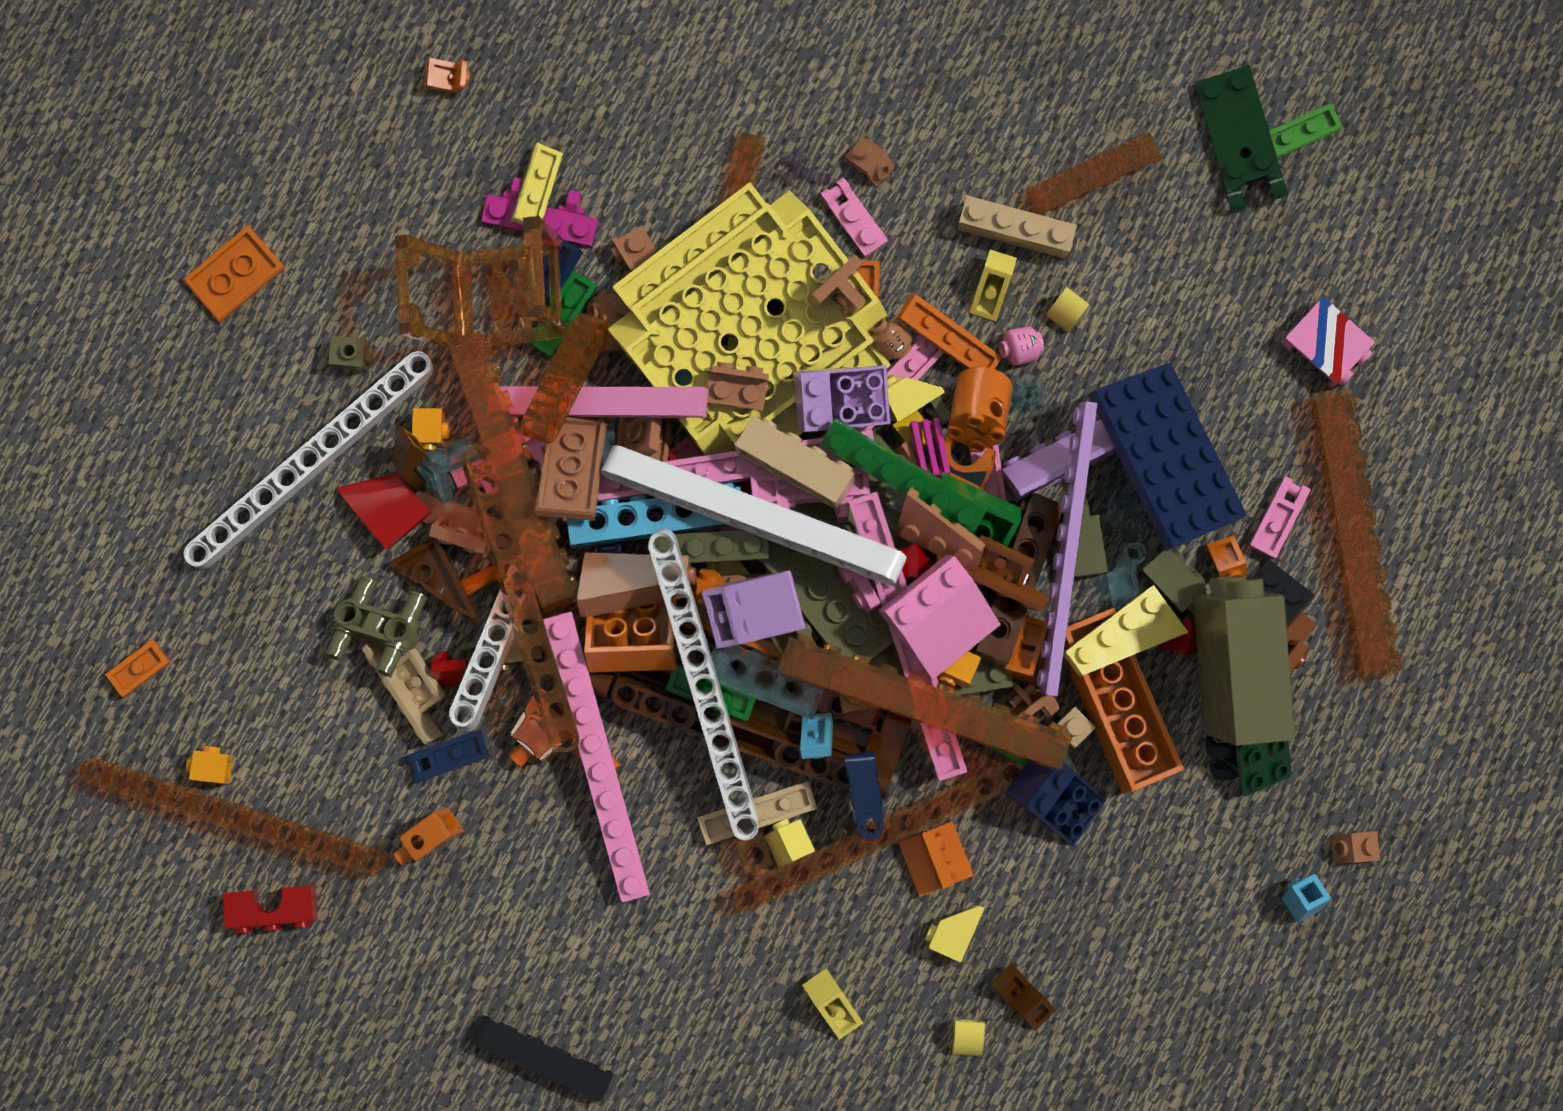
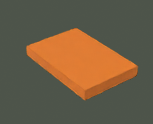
M247 225L182 280L218 322L221 323L280 274L285 267L251 227Z

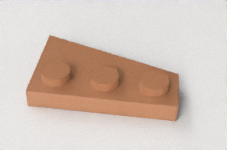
M911 487L906 495L895 535L942 557L945 555L955 556L962 566L975 571L980 564L986 544L958 522H949L939 514L941 509L934 504L931 506L927 505L918 498L920 493Z

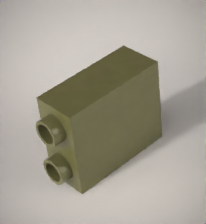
M1246 576L1211 578V593L1193 595L1203 734L1236 746L1295 740L1284 595L1264 592L1262 578L1246 579Z

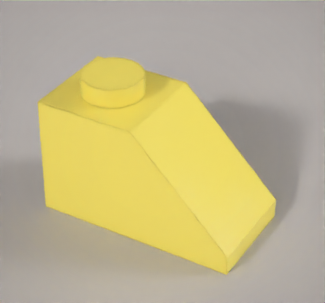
M990 249L969 313L997 321L1014 271L1016 257Z
M894 374L888 375L890 421L899 422L945 393L943 388L908 377L894 376Z
M977 905L940 919L937 925L931 924L925 940L929 942L927 948L961 963L984 908Z
M827 968L802 985L839 1040L863 1024Z

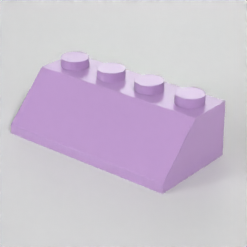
M1096 418L1089 466L1117 452L1102 421H1097ZM1070 430L1065 431L1055 437V443L1047 447L1045 443H1042L1029 450L1031 455L1023 459L1016 456L1004 463L1005 468L1001 470L1003 480L1015 503L1021 501L1022 498H1027L1032 492L1037 493L1065 479L1066 468L1068 465L1071 466L1072 454H1069V443L1071 437H1075V433L1072 434Z

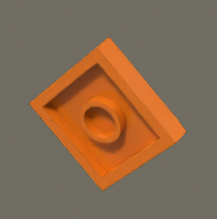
M953 821L898 842L919 897L954 885V883L974 876Z

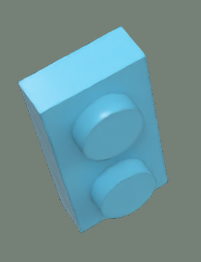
M831 712L802 716L800 745L802 759H819L824 756H832L833 719Z

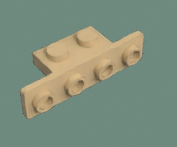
M368 643L362 647V650L366 655L368 663L375 669L385 647ZM416 648L411 649L400 657L392 677H387L380 673L378 675L382 679L383 686L390 691L397 702L401 713L407 717L412 725L415 735L424 744H427L442 736V733L427 711L447 697V695L432 676L430 669Z

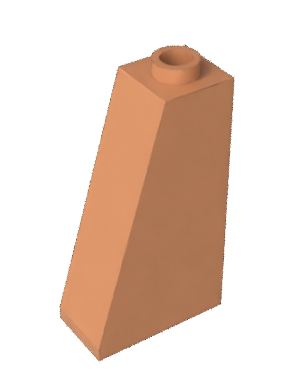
M585 552L576 599L580 617H590L664 602L651 554ZM682 556L690 585H695L696 569L691 568L689 556ZM667 565L663 568V573L667 578L674 579L678 577L679 570L674 565ZM676 593L671 597V600L685 598L686 596Z

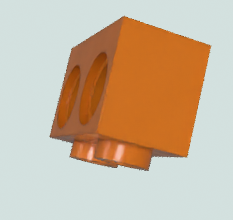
M1025 616L1009 664L1005 666V670L1008 674L1012 675L1013 679L1037 685L1038 672L1040 669L1043 670L1045 659L1041 657L1042 643L1044 640L1047 641L1048 637L1045 620Z

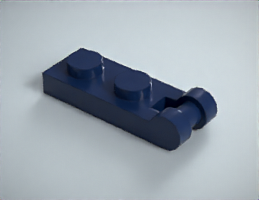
M479 729L404 756L406 765L411 767L413 784H417L490 757L482 730ZM428 758L431 768L424 770L421 760Z

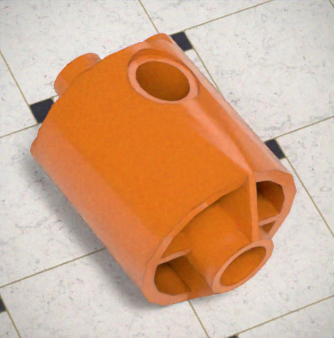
M972 367L963 370L956 380L947 429L948 436L967 445L969 450L973 452H983L986 447L995 446L1002 442L1005 438L1013 390L1011 380L1004 373L992 368Z

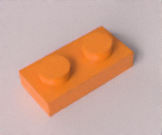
M152 639L105 675L121 697L126 698L172 662L157 642Z

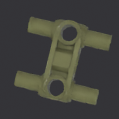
M361 576L352 597L340 603L334 611V619L336 621L333 625V630L335 633L325 654L336 661H342L351 639L355 638L383 646L385 649L375 670L384 676L392 677L401 655L413 649L418 643L417 630L419 628V621L417 620L427 598L419 592L411 591L402 612L398 614L369 606L368 603L377 583L367 576ZM355 615L351 621H348L351 616ZM405 631L401 637H398L400 632Z

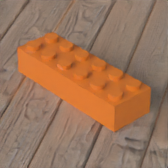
M1115 608L1068 626L1064 651L1116 613ZM1063 655L1091 723L1096 727L1094 730L1122 795L1185 770L1135 655L1081 677L1078 676Z

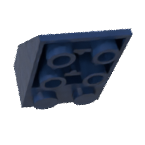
M1041 747L1037 748L1005 793L1018 806L1072 847L1106 802V799L1064 761Z

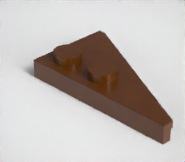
M431 537L388 563L394 571L473 623L480 620L443 544L438 542L436 538Z

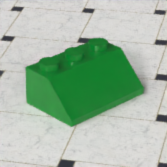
M942 472L939 479L989 507L973 535L977 538L983 535L1002 545L1008 546L1021 522V508Z

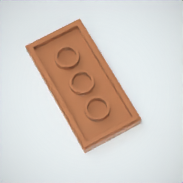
M549 415L536 516L595 521L607 420Z

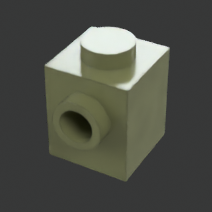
M331 336L328 364L332 369L367 372V364H372L373 347H369V342L365 338Z

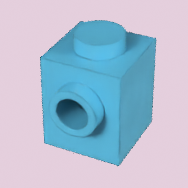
M1316 874L1304 880L1300 877L1287 885L1288 891L1281 898L1297 923L1320 912L1331 900Z

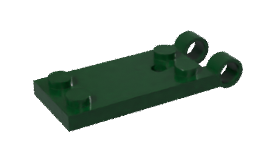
M1250 65L1196 81V90L1232 212L1247 209L1240 186L1268 178L1274 200L1287 197V187ZM1243 149H1249L1251 156L1249 158H1242L1240 152Z

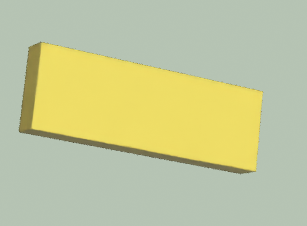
M538 142L534 145L511 221L536 231L540 229L563 153Z

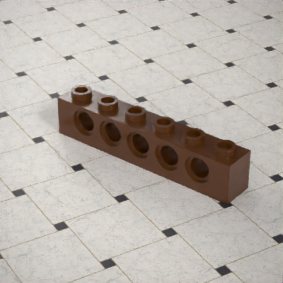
M1032 492L1026 499L1022 498L1019 502L1021 522L1008 547L1019 552V547H1023L1029 552V557L1035 560L1025 582V585L1035 589L1062 512L1061 503ZM1028 521L1037 524L1038 533L1029 529ZM988 588V593L991 594L988 605L1001 624L998 626L1001 631V638H996L990 633L976 644L970 653L981 657V661L1002 669L1009 664L1028 609L1022 603L1012 598L1002 597L995 590ZM1000 599L1009 602L1011 606L1009 612L1001 608Z

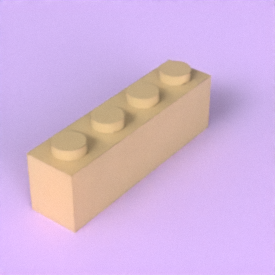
M966 195L957 230L1067 259L1077 225Z
M752 416L735 443L737 454L838 510L855 482L854 473L851 472L853 469L843 461L837 460V462L830 460L827 458V453L816 446L809 448L802 444V439L794 433L787 431L784 434L777 430V425L771 420L764 417L760 420Z

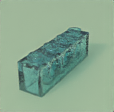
M715 644L711 657L719 684L813 720L827 681L822 679L823 676L811 670H806V673L797 670L794 664L786 660H779L778 662L767 658L768 655L760 650L751 649V651L740 648V645L717 648ZM735 660L742 661L746 665V670L743 672L735 671L731 662ZM761 671H768L773 675L774 680L772 682H764L760 679L759 673ZM791 681L797 682L801 686V691L792 693L787 689L786 684Z

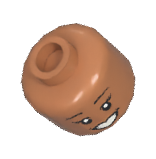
M882 318L872 326L871 330L873 333L871 337L874 340L872 346L887 360H900L912 349V335L897 318L888 320Z

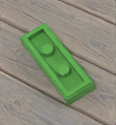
M1330 103L1269 131L1277 158H1280L1341 131L1343 126Z

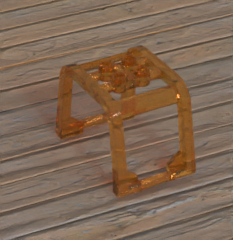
M540 216L523 218L524 244L479 251H455L408 234L395 236L399 335L457 349L488 348L550 340L565 336L566 322L562 319L559 251L562 250V237ZM548 255L551 310L545 305L543 256ZM420 256L452 265L455 334L425 326L419 306L409 304L408 266H417ZM530 257H531V272H530V270H529V258H530ZM518 259V271L513 278L517 288L511 286L510 280L503 275V261ZM492 263V274L489 276L487 284L491 289L489 315L494 318L495 333L474 335L471 265ZM507 303L515 304V311L520 315V330L506 331V321L512 315V309ZM532 320L543 325V327L532 328Z

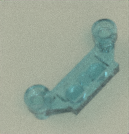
M1133 541L1128 543L1123 548L1122 556L1113 571L1106 573L1111 609L1115 608L1116 612L1140 595L1136 567L1145 560L1147 555L1145 546L1140 542ZM1130 550L1136 552V559H1131L1129 557L1128 552ZM1157 646L1151 647L1144 651H1151L1155 649Z

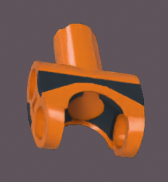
M946 433L943 439L951 472L949 475L984 491L995 463L996 451L987 448L982 457H979L975 463L963 466L956 459L957 441ZM935 449V455H936V460H937L938 469L941 470L940 464H939V459H938V454H937V449ZM928 462L927 467L931 471L930 462Z

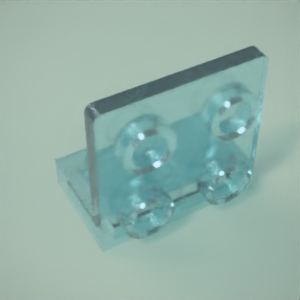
M466 438L452 442L451 447L443 450L433 449L427 451L426 453L429 457L419 465L422 476L427 483V491L443 504L454 500L451 490H454V484L447 472L486 458V451L472 440H467Z

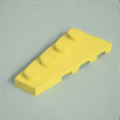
M1153 585L1064 651L1063 655L1078 676L1081 677L1184 635L1188 631Z

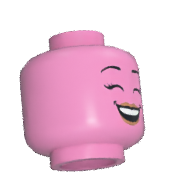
M1026 326L1007 330L1003 336V341L999 343V351L1002 358H1006L1011 365L1017 366L1036 362L1044 351V343L1040 332H1036L1032 327Z

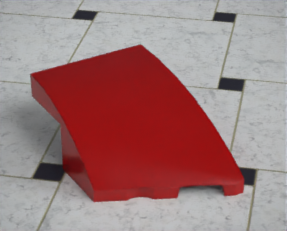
M398 472L341 486L336 489L386 550L392 548L432 514Z

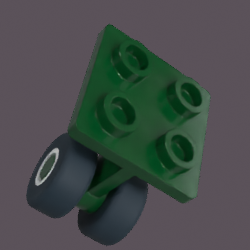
M1207 736L1205 739L1206 752L1211 757L1216 758L1215 763L1209 764L1213 778L1228 781L1239 777L1240 793L1245 797L1287 779L1292 775L1289 741L1236 746L1211 736Z

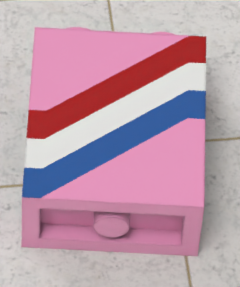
M1324 296L1281 342L1288 350L1294 347L1331 380L1328 384L1331 388L1338 383L1343 386L1354 373L1350 369L1356 363L1362 365L1372 355L1369 349L1375 343Z

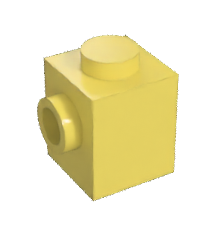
M788 819L772 825L774 831L764 836L778 868L815 852L801 819L790 823Z

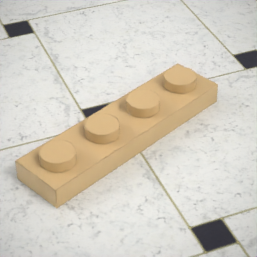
M809 781L753 799L759 817V828L817 809ZM726 808L697 817L706 845L735 836ZM743 818L737 823L744 830L750 829L754 825L747 818Z

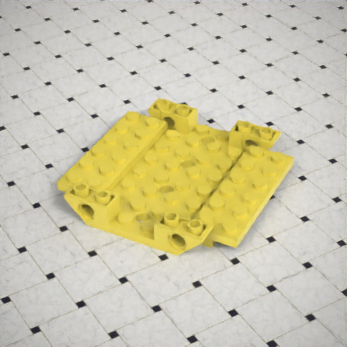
M749 182L612 286L631 312L607 330L653 387L708 388L710 367H717V362L734 364V369L746 371V366L763 368V373L769 374L764 411L707 404L706 418H678L680 425L704 456L735 450V443L752 416L760 420L762 417L771 420L777 425L776 429L784 434L787 431L797 436L804 433V431L797 430L793 372L868 366H886L887 369L891 365L872 346L874 340L871 337L873 333L871 330L872 326L882 318L885 320L890 318L880 300L858 272L848 282L860 293L866 302L853 316L849 312L843 313L834 303L836 297L834 295L828 298L817 310L808 302L811 295L849 260L810 209L790 190L769 205L751 182ZM815 266H826L829 270V277L823 281L817 280L813 276V268ZM771 300H778L783 304L784 309L780 315L774 316L768 312L767 304ZM725 335H733L738 341V346L732 351H727L722 347L721 339ZM687 370L690 372L692 381L689 385L680 386L676 383L675 375L678 371Z

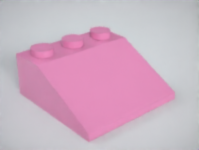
M945 555L878 610L931 680H934L1001 625L971 576L958 559L952 555Z

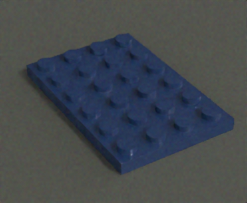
M1171 362L1101 387L1088 394L1091 401L1097 403V413L1166 552L1247 516Z

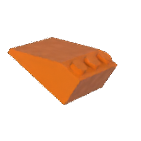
M677 599L671 600L677 606ZM665 602L587 617L584 654L589 672L677 670L678 646Z

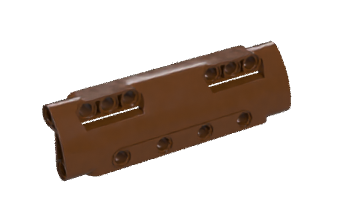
M680 626L681 632L685 635H691L695 632ZM705 635L717 677L759 692L748 722L729 715L739 751L836 787L849 789L850 781L839 773L841 768L846 767L845 754L832 750V756L822 757L826 761L827 766L817 768L812 764L811 760L813 758L802 759L800 751L801 738L788 734L790 732L801 736L802 716L831 712L833 717L848 721L860 729L871 732V735L833 719L832 748L847 754L874 751L878 772L877 780H879L881 797L884 800L914 715L892 707L842 715L841 708L836 707L833 703V699L838 697L835 682L778 661H771L761 657L759 654L735 646L717 648L715 639ZM678 649V651H677V662L683 664L682 659H681V656H680V652H679V649ZM692 650L688 653V658L694 663H700L704 660V655L699 650ZM726 657H734L737 659L739 667L735 669L728 668L725 665L724 659ZM673 670L589 672L595 695L614 701L620 708L705 738L693 701L665 691L666 689L624 674L628 673L667 687ZM781 677H789L793 681L794 686L789 689L783 688L778 680ZM623 686L631 688L634 697L625 698L622 696L620 688ZM648 697H657L661 701V707H651L647 701ZM679 706L686 708L689 717H678L675 713V708ZM709 707L704 711L705 715L711 719H716L721 715L720 711ZM722 734L716 735L713 738V742L724 746L729 743L728 738ZM794 747L798 750L799 756L789 758L786 756L784 749Z

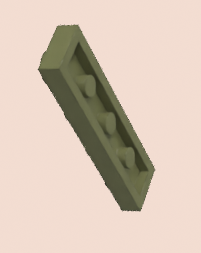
M743 530L675 534L681 555L689 556L690 563L771 559V541ZM659 536L654 540L655 546L659 550H667L671 547L670 540L665 536Z

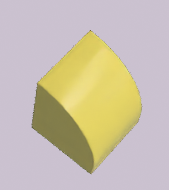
M1066 287L1046 316L1069 333L1085 313L1089 304Z
M954 1019L952 1055L982 1056L985 1034L984 1021Z

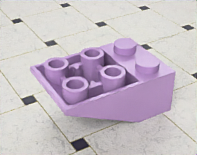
M886 366L793 372L797 430L804 432L829 430L836 418L852 428L890 424Z
M790 570L724 583L702 591L717 648L740 645L806 628Z

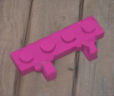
M514 177L511 192L504 191L503 197L487 195L481 222L484 224L555 240L560 237L572 244L593 247L599 220L584 216L585 209L579 208L581 192L569 190L566 207L559 206L558 210L547 207L538 231L511 221L524 179Z

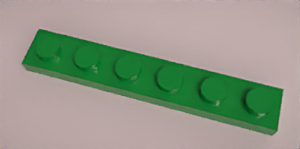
M837 418L831 424L820 444L823 448L904 495H907L912 487L920 493L918 498L929 506L934 504L941 509L940 515L952 523L958 522L972 534H974L989 508Z

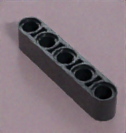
M482 1015L471 1039V1044L589 1098L602 1102L613 1078V1072L601 1070L596 1064L582 1058H574L567 1051L556 1046L550 1047L536 1037L529 1034L523 1035L517 1032L518 1029L502 1022H494L491 1020V1017Z

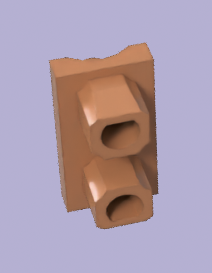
M1030 683L1022 689L1018 684H1015L1012 689L1016 695L1009 700L1013 708L1003 716L1010 724L1030 735L1039 725L1032 717L1034 713L1040 709L1046 717H1049L1060 708L1054 698L1055 696L1040 693L1041 687L1037 686L1035 688Z

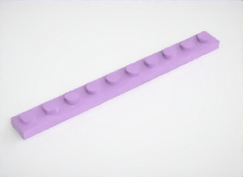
M1080 402L1079 407L1075 408L1073 414V424L1076 425L1075 437L1072 436L1069 443V454H1072L1071 466L1068 465L1065 472V483H1068L1067 495H1063L1061 501V512H1064L1063 524H1059L1057 531V541H1060L1059 553H1055L1053 560V570L1056 571L1055 582L1051 583L1049 589L1052 607L1051 611H1048L1046 614L1045 628L1048 629L1047 641H1043L1041 657L1045 659L1043 670H1039L1037 677V686L1041 687L1040 693L1058 696L1097 403Z

